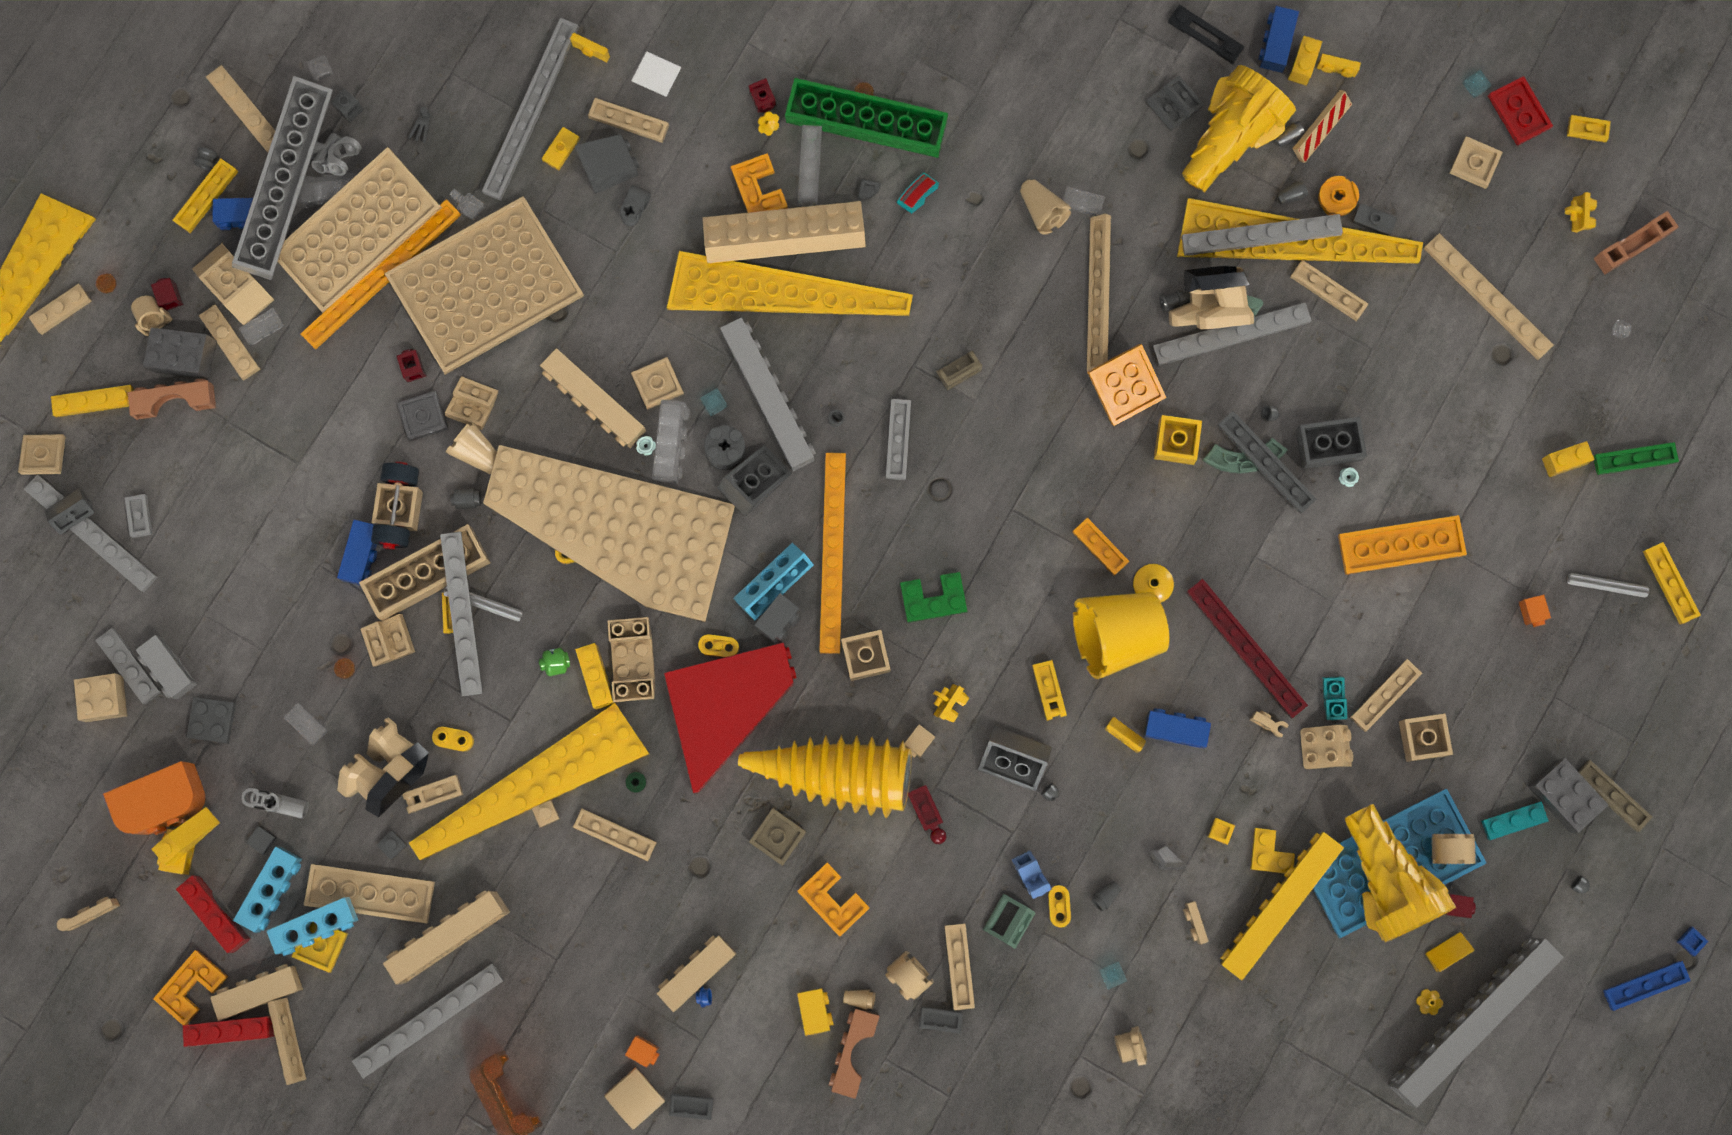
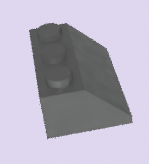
M994 726L978 770L1036 791L1047 766L1052 747Z

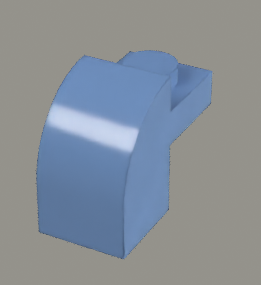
M1030 850L1012 859L1018 875L1033 899L1052 890Z

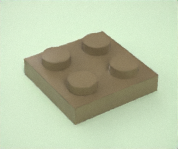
M772 808L749 843L783 866L806 834V831Z

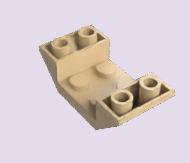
M221 243L192 270L221 303L245 326L272 303L274 299L250 273L232 267L234 255Z
M649 617L608 620L609 642H611L613 666V702L655 699V670Z

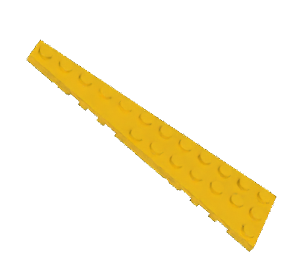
M40 194L0 269V343L6 335L11 333L38 297L41 290L50 281L49 278L53 272L60 268L62 260L67 254L72 252L73 246L78 239H81L96 220L94 217L44 194Z
M1188 198L1181 236L1184 234L1298 219ZM1342 227L1343 234L1341 236L1184 256L1180 236L1177 257L1418 264L1421 259L1423 242Z
M679 251L667 309L909 316L913 295L736 261L707 263V258L704 255Z
M614 703L409 842V845L419 860H423L471 836L477 835L484 830L574 790L585 783L649 755V752L617 704Z

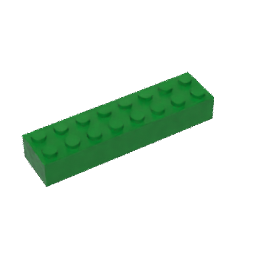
M794 78L785 118L786 123L939 158L948 122V113Z

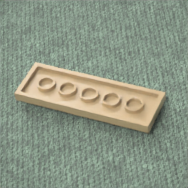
M311 864L304 906L321 908L344 897H350L354 910L358 914L428 923L435 882Z

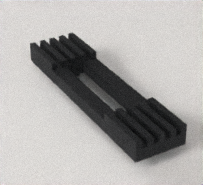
M1180 4L1168 20L1170 25L1183 33H1187L1215 51L1217 55L1232 65L1245 47ZM1194 22L1224 43L1222 46H1219L1189 26L1190 23Z

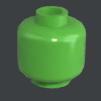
M561 648L544 651L542 658L539 659L540 670H545L547 676L566 673L567 668L570 667L568 653L564 652Z

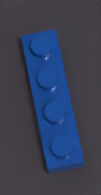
M1678 961L1604 989L1603 992L1610 1009L1614 1011L1691 980L1683 961Z

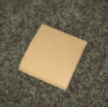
M461 376L453 391V398L445 411V416L464 424H469L472 421L478 429L483 430L494 406L498 390Z
M398 614L384 621H377L361 628L373 667L415 652L403 614Z
M637 1067L604 1095L607 1101L633 1130L665 1102L664 1098Z

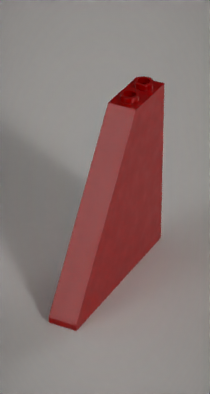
M784 643L664 673L694 794L699 793L794 685L793 679L797 677L794 666L790 667L788 659H792L790 649L785 647Z

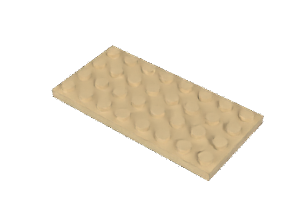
M387 147L284 241L278 263L323 313L382 263L442 207L394 152Z

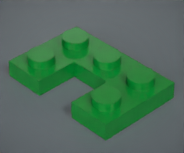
M960 572L940 575L943 595L924 599L920 579L900 582L907 623L967 613Z

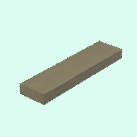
M1587 760L1578 770L1581 776L1605 800L1608 806L1636 832H1640L1651 820L1652 816L1591 760Z

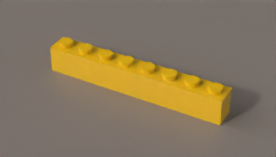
M1325 832L1316 833L1311 838L1309 843L1312 845L1307 851L1305 849L1302 850L1297 857L1299 862L1296 866H1290L1285 872L1284 876L1286 879L1283 883L1278 882L1271 891L1273 896L1261 903L1258 908L1261 910L1256 917L1253 915L1248 920L1246 931L1244 933L1239 932L1233 940L1235 943L1231 950L1227 948L1220 957L1223 960L1221 965L1240 980L1245 978L1344 849L1342 845Z

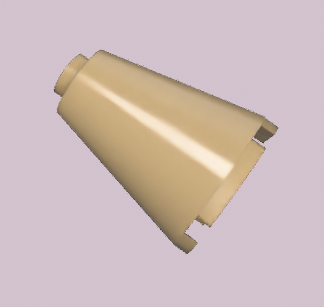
M1027 180L1022 184L1020 193L1040 234H1049L1052 232V228L1055 226L1060 228L1071 215L1069 204L1036 180Z
M472 421L462 429L454 439L453 444L446 450L447 454L488 474L492 473L497 451Z

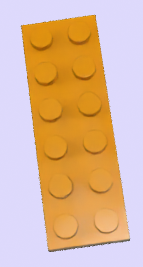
M1459 515L1338 535L1345 575L1467 555Z

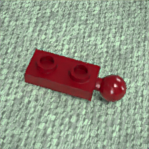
M924 785L909 792L908 797L924 831L931 829V841L937 845L943 844L946 841L947 835L943 829L938 827L939 824L943 823V820L927 786Z

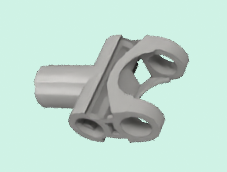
M332 133L324 144L316 143L311 158L313 159L311 165L319 173L324 174L327 172L332 173L334 176H343L347 172L348 166L341 159L347 156L358 155L362 149L361 145L351 137H340L336 133ZM344 145L346 153L341 155L340 149Z
M255 788L246 789L241 797L242 803L248 807L300 819L305 818L309 809V801ZM252 791L253 793L250 797V804L247 802L246 796L249 792Z

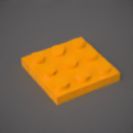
M1142 344L1134 346L1087 372L1113 426L1166 398Z

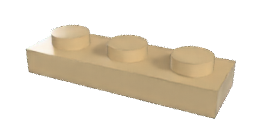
M77 284L29 316V319L37 331L43 335L92 302L83 287Z

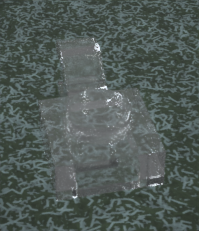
M453 189L449 194L450 198L459 204L456 207L457 210L472 221L475 220L485 207L483 202L469 192L466 196H463Z

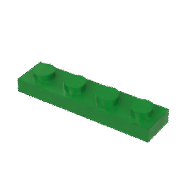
M1675 442L1595 454L1593 456L1597 475L1679 462Z

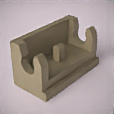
M970 351L956 361L937 370L936 373L948 391L981 372L982 364L974 352Z

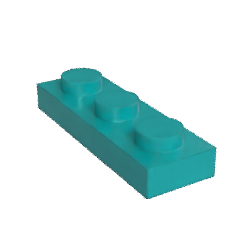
M1541 801L1482 820L1481 822L1487 839L1493 840L1548 822L1549 820Z

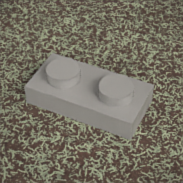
M147 495L125 497L130 537L136 538L152 535Z

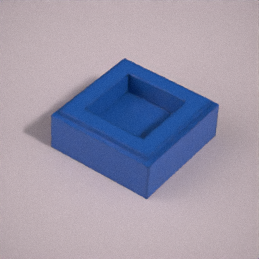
M1689 927L1677 940L1691 956H1696L1709 942L1694 927Z

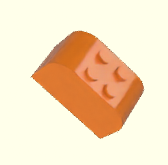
M183 761L103 793L115 826L122 832L129 834H162L167 831V827L182 825L187 819L200 812L205 804V791L195 764Z

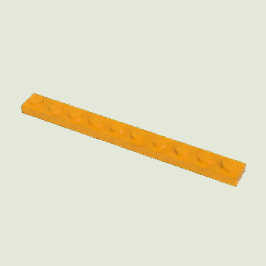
M447 199L440 205L442 208L301 333L315 350L389 282L384 273L420 254L461 216L460 212Z
M826 453L820 654H840L846 453Z

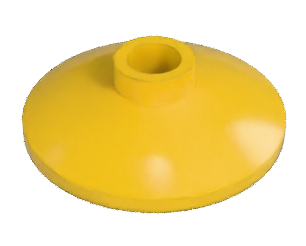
M1148 564L1140 568L1135 574L1133 588L1135 593H1154L1162 603L1172 594L1174 581L1171 573L1165 567L1158 564ZM1151 580H1157L1158 585L1152 586Z

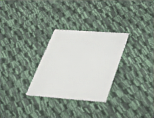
M646 51L632 82L667 97L681 67Z

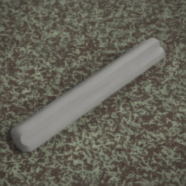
M1570 573L1567 577V583L1571 585L1639 597H1647L1649 595V587L1576 573Z
M446 585L444 595L448 597V589ZM470 592L472 606L517 622L520 621L523 614L521 610Z

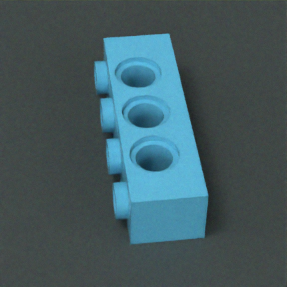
M791 543L733 599L755 621L767 610L780 593L783 595L814 564L803 551Z
M275 846L233 921L254 933L261 932V930L264 931L270 922L269 916L280 905L279 899L282 893L285 894L291 885L290 879L300 870L302 858L282 847ZM281 866L284 869V874L279 878L276 871ZM268 885H271L274 889L271 896L266 894ZM259 903L263 906V911L260 915L255 911V907Z
M344 897L267 930V934L275 954L287 956L294 953L296 947L300 945L303 948L315 943L314 939L322 937V939L329 938L335 935L333 931L340 928L342 931L354 927L353 923L359 920L350 897ZM332 913L337 916V922L334 925L329 922V917ZM312 922H315L318 926L315 933H312L309 928ZM293 930L298 933V939L295 942L290 938Z

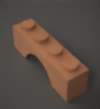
M1666 211L1627 238L1601 251L1594 260L1606 275L1666 238L1679 227L1669 212Z
M195 379L192 383L181 381L175 382L172 386L160 384L155 385L152 389L144 387L135 388L134 391L128 392L130 416L136 420L157 417L160 407L165 402L175 398L185 399L189 406L196 411L216 408L214 385L206 379Z
M855 1008L854 1012L850 1011L847 1024H850L849 1032H844L841 1044L845 1046L842 1053L838 1052L835 1065H838V1070L836 1074L832 1073L829 1086H833L831 1092L856 1099L862 1076L852 1066L851 1052L860 1040L874 1037L879 1019L878 1014Z

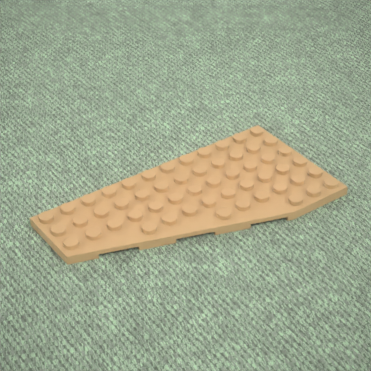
M499 445L484 498V505L509 519L643 606L706 622L735 509L733 504Z

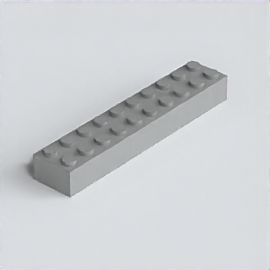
M293 76L232 262L233 268L272 280L332 97V89Z
M1527 939L1521 945L1523 949L1518 954H1512L1507 959L1508 964L1503 969H1497L1492 975L1494 978L1489 983L1486 982L1478 989L1479 993L1474 998H1469L1463 1004L1465 1008L1460 1013H1454L1449 1018L1450 1023L1445 1028H1439L1434 1034L1435 1038L1431 1042L1428 1041L1420 1048L1421 1052L1416 1057H1411L1405 1063L1406 1068L1402 1072H1396L1390 1080L1392 1082L1388 1086L1406 1104L1417 1108L1564 958L1546 939Z

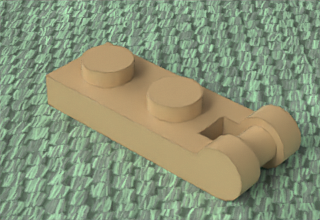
M454 775L405 792L402 796L407 801V812L410 814L462 796L463 792L458 776ZM419 795L421 802L416 804L414 797Z
M102 898L96 902V906L82 908L77 911L78 915L58 920L57 928L61 931L74 930L119 907L120 904L117 898Z

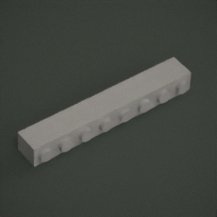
M741 317L721 327V333L792 471L813 462V455L816 452L811 443H806L804 437L807 435L802 425L798 427L795 421L798 418L793 408H788L786 402L789 400L785 392L779 391L777 385L780 383L775 373L771 375L768 369L771 366L767 357L761 356L759 350L762 348L757 339L753 340L750 334L753 331L748 321L744 323Z

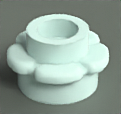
M649 436L641 437L636 442L637 452L645 456L652 454V451L656 448V443Z
M1343 468L1340 471L1339 481L1341 484L1352 487L1358 482L1359 475L1354 468Z

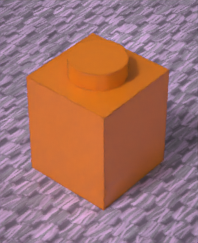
M1544 595L1524 599L1519 602L1525 626L1530 624L1533 627L1545 625L1546 620L1551 618Z
M637 1035L625 1056L647 1068L650 1064L654 1065L660 1055L657 1053L659 1047Z

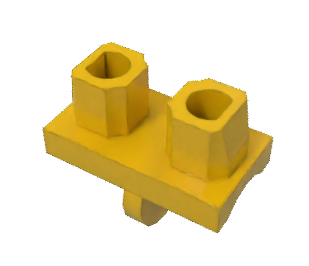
M1584 192L1581 196L1573 197L1571 206L1565 208V214L1570 215V221H1572V232L1577 233L1596 227V219L1590 217V212L1596 209L1597 200L1590 198L1591 193Z
M952 684L950 689L944 687L941 693L935 690L933 695L937 699L933 704L938 708L933 715L943 720L955 722L959 713L953 710L952 707L955 703L964 706L969 700V697L963 692L964 688Z

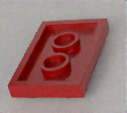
M1524 76L1488 95L1489 100L1517 146L1553 127L1552 122Z

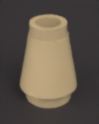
M870 990L845 991L844 1003L866 1011L873 1009L875 992H870Z

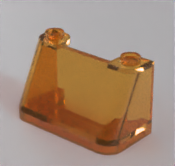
M505 1050L474 1066L470 1071L469 1077L498 1135H528L541 1127L542 1123L538 1116L528 1117L524 1112L514 1116L496 1081V1078L505 1074L503 1066L509 1060Z

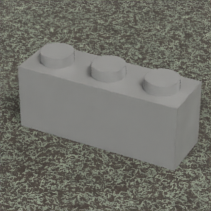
M154 635L136 649L139 654L138 660L144 666H148L151 670L150 676L154 681L160 682L163 686L161 690L166 697L178 700L197 685L162 637Z

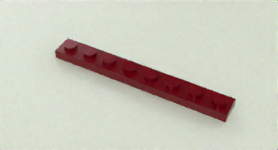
M1203 579L1186 592L1291 719L1308 706Z

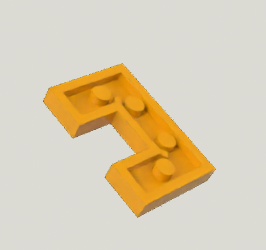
M768 153L731 166L748 213L788 209L781 189L762 195L758 185V179L775 174Z
M826 863L797 892L840 937L870 907L856 893L840 907L827 891L841 879V876Z
M195 950L153 999L182 1025H187L200 1010L185 996L198 981L211 993H215L228 976L199 950Z

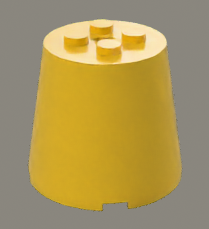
M1154 593L1083 597L1075 601L1074 606L1077 608V612H1073L1075 638L1081 658H1086L1089 664L1086 669L1093 678H1104L1168 650L1169 628L1161 602Z

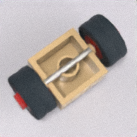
M405 462L384 463L382 465L380 478L382 482L388 484H377L372 523L374 524L371 536L372 543L392 550L408 547L410 531H417L423 495V492L418 487H413L417 486L418 468Z

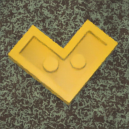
M1254 828L1251 870L1285 874L1290 866L1294 867L1295 854L1274 851L1276 830Z

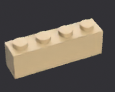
M713 935L704 943L707 947L702 952L697 950L689 957L691 962L687 966L682 964L673 972L676 976L672 980L666 979L658 986L660 991L656 994L673 1012L682 1006L737 954L720 935L717 938Z
M288 964L276 967V972L268 974L267 971L256 975V980L251 982L248 979L237 982L236 987L229 990L228 987L217 990V995L210 998L218 1021L226 1020L265 1005L267 1002L303 990L296 967H288Z

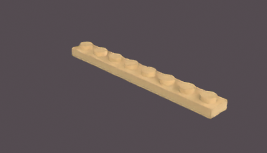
M1108 214L1090 218L1087 372L1108 361L1111 215Z
M1440 233L1424 247V250L1537 360L1554 346Z

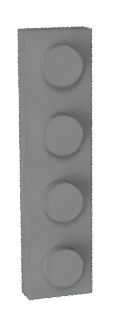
M891 399L886 479L906 480L911 400Z
M114 628L109 629L95 640L142 704H147L161 693V690Z

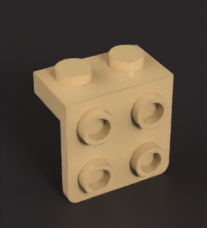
M1330 725L1301 729L1302 756L1305 769L1352 767L1353 752L1350 749L1351 731L1348 729V725Z

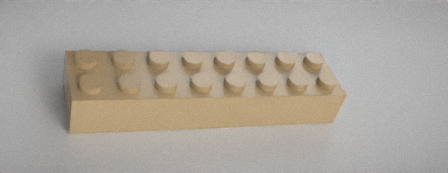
M861 201L703 217L707 263L866 247Z

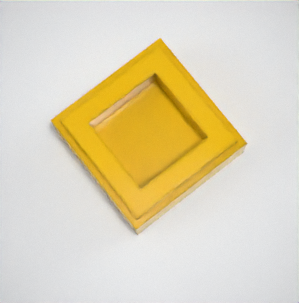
M1215 818L1208 838L1228 845L1235 825Z

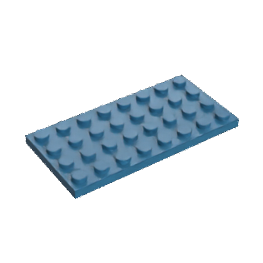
M1447 789L1383 820V822L1387 821L1396 839L1402 843L1407 853L1414 857L1418 866L1422 865L1441 880L1444 885L1486 864L1476 842V864H1432V834H1471ZM1352 836L1339 842L1344 849L1313 888L1338 938H1342L1367 925L1362 893L1371 891L1368 887L1369 881L1362 868V860L1357 853L1359 848Z

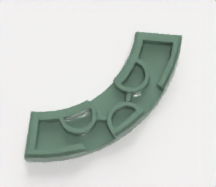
M1273 438L1265 444L1278 459L1288 450ZM1217 444L1213 446L1202 460L1216 469L1230 473L1259 471L1243 453L1226 450Z

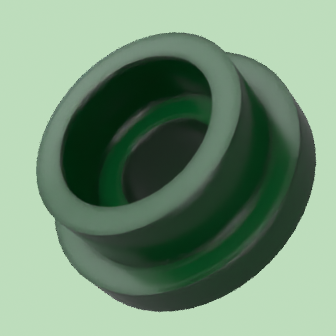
M639 772L629 774L626 778L628 790L634 793L644 790L646 787L645 776ZM633 779H639L638 786H633Z

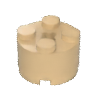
M1432 834V864H1476L1474 834Z
M905 951L887 967L888 973L885 975L891 983L898 984L901 988L899 991L906 1000L910 998L915 1000L934 981L933 979L928 981L926 977L929 973L915 957L910 959L907 956L910 953Z

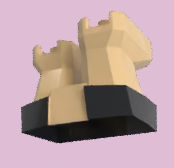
M1236 266L1184 270V290L1190 292V303L1169 311V324L1171 326L1197 324L1199 329L1253 324L1254 313L1248 306L1245 286H1248L1249 282L1245 270Z
M389 717L384 720L386 723L385 728L380 726L378 729L375 728L370 734L367 755L374 761L381 762L385 759L389 764L382 770L372 765L360 754L354 755L355 763L350 762L340 770L337 791L344 797H352L359 792L367 800L365 810L378 818L424 774L429 752L418 742L413 745L399 735L396 723Z

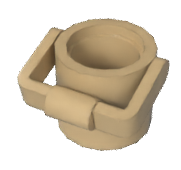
M141 296L135 299L131 305V310L137 321L135 327L145 336H149L151 328L161 329L172 321L170 313L162 307L159 308L157 301L152 296Z
M1139 1026L1131 1028V1032L1114 1036L1122 1063L1137 1059L1139 1066L1147 1063L1146 1048Z

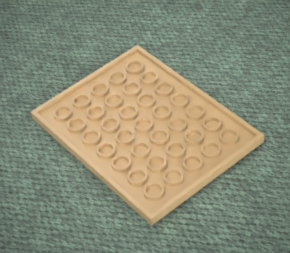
M524 196L384 273L445 375L584 296Z

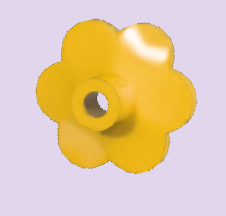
M770 111L765 112L764 116L758 119V131L770 136L773 131L779 128V116L772 114Z
M1424 989L1421 992V996L1416 999L1417 1005L1420 1006L1419 1010L1423 1014L1436 1015L1438 1009L1443 1006L1440 994L1435 990L1429 991Z

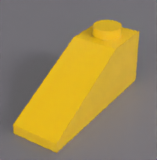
M205 807L166 835L152 848V851L164 865H173L220 822Z

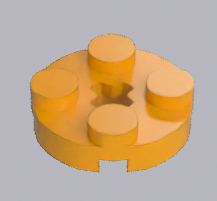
M1333 176L1327 179L1318 193L1319 204L1327 215H1347L1356 207L1359 200L1358 187L1353 181L1350 182L1344 176ZM1336 192L1344 196L1341 200L1334 198Z

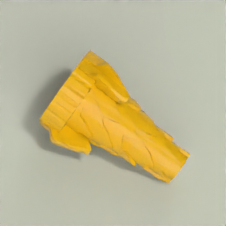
M1238 65L1229 76L1221 77L1214 89L1208 111L1216 114L1208 123L1210 127L1200 138L1197 148L1190 156L1192 158L1182 172L1185 181L1205 193L1218 175L1224 172L1234 160L1238 161L1249 147L1258 149L1276 139L1285 131V124L1296 111L1292 101L1268 79L1247 66Z
M1374 804L1360 809L1345 818L1346 825L1359 848L1357 853L1362 860V868L1369 881L1368 887L1371 892L1362 893L1366 923L1369 929L1378 932L1384 942L1393 940L1421 927L1456 908L1448 894L1447 887L1422 865L1418 866L1414 857L1408 854L1402 843L1396 839L1387 821L1383 822Z

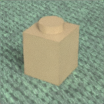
M918 725L904 744L906 748L911 749L913 758L916 755L921 757L933 742L935 736L921 725Z

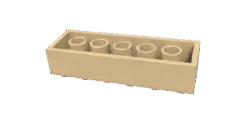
M469 524L454 531L462 532L467 576L491 563L473 528ZM441 539L359 582L378 619L384 621L446 587L447 582Z
M485 890L475 897L476 901L473 903L467 902L457 909L459 911L457 914H449L440 920L441 924L439 926H431L423 931V937L413 938L404 944L405 949L396 950L387 956L388 960L383 965L396 985L408 982L510 913L499 894L495 891L486 892Z

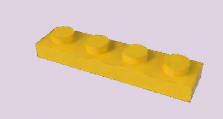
M220 158L172 221L191 233L213 205V199H218L236 176L238 170Z
M125 385L51 396L53 416L62 417L129 407L128 392L134 391L133 386Z
M1664 542L1642 551L1679 624L1681 625L1701 616Z

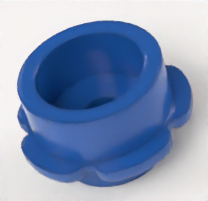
M701 987L700 991L696 992V1002L702 1008L712 1004L710 988L704 989V987Z

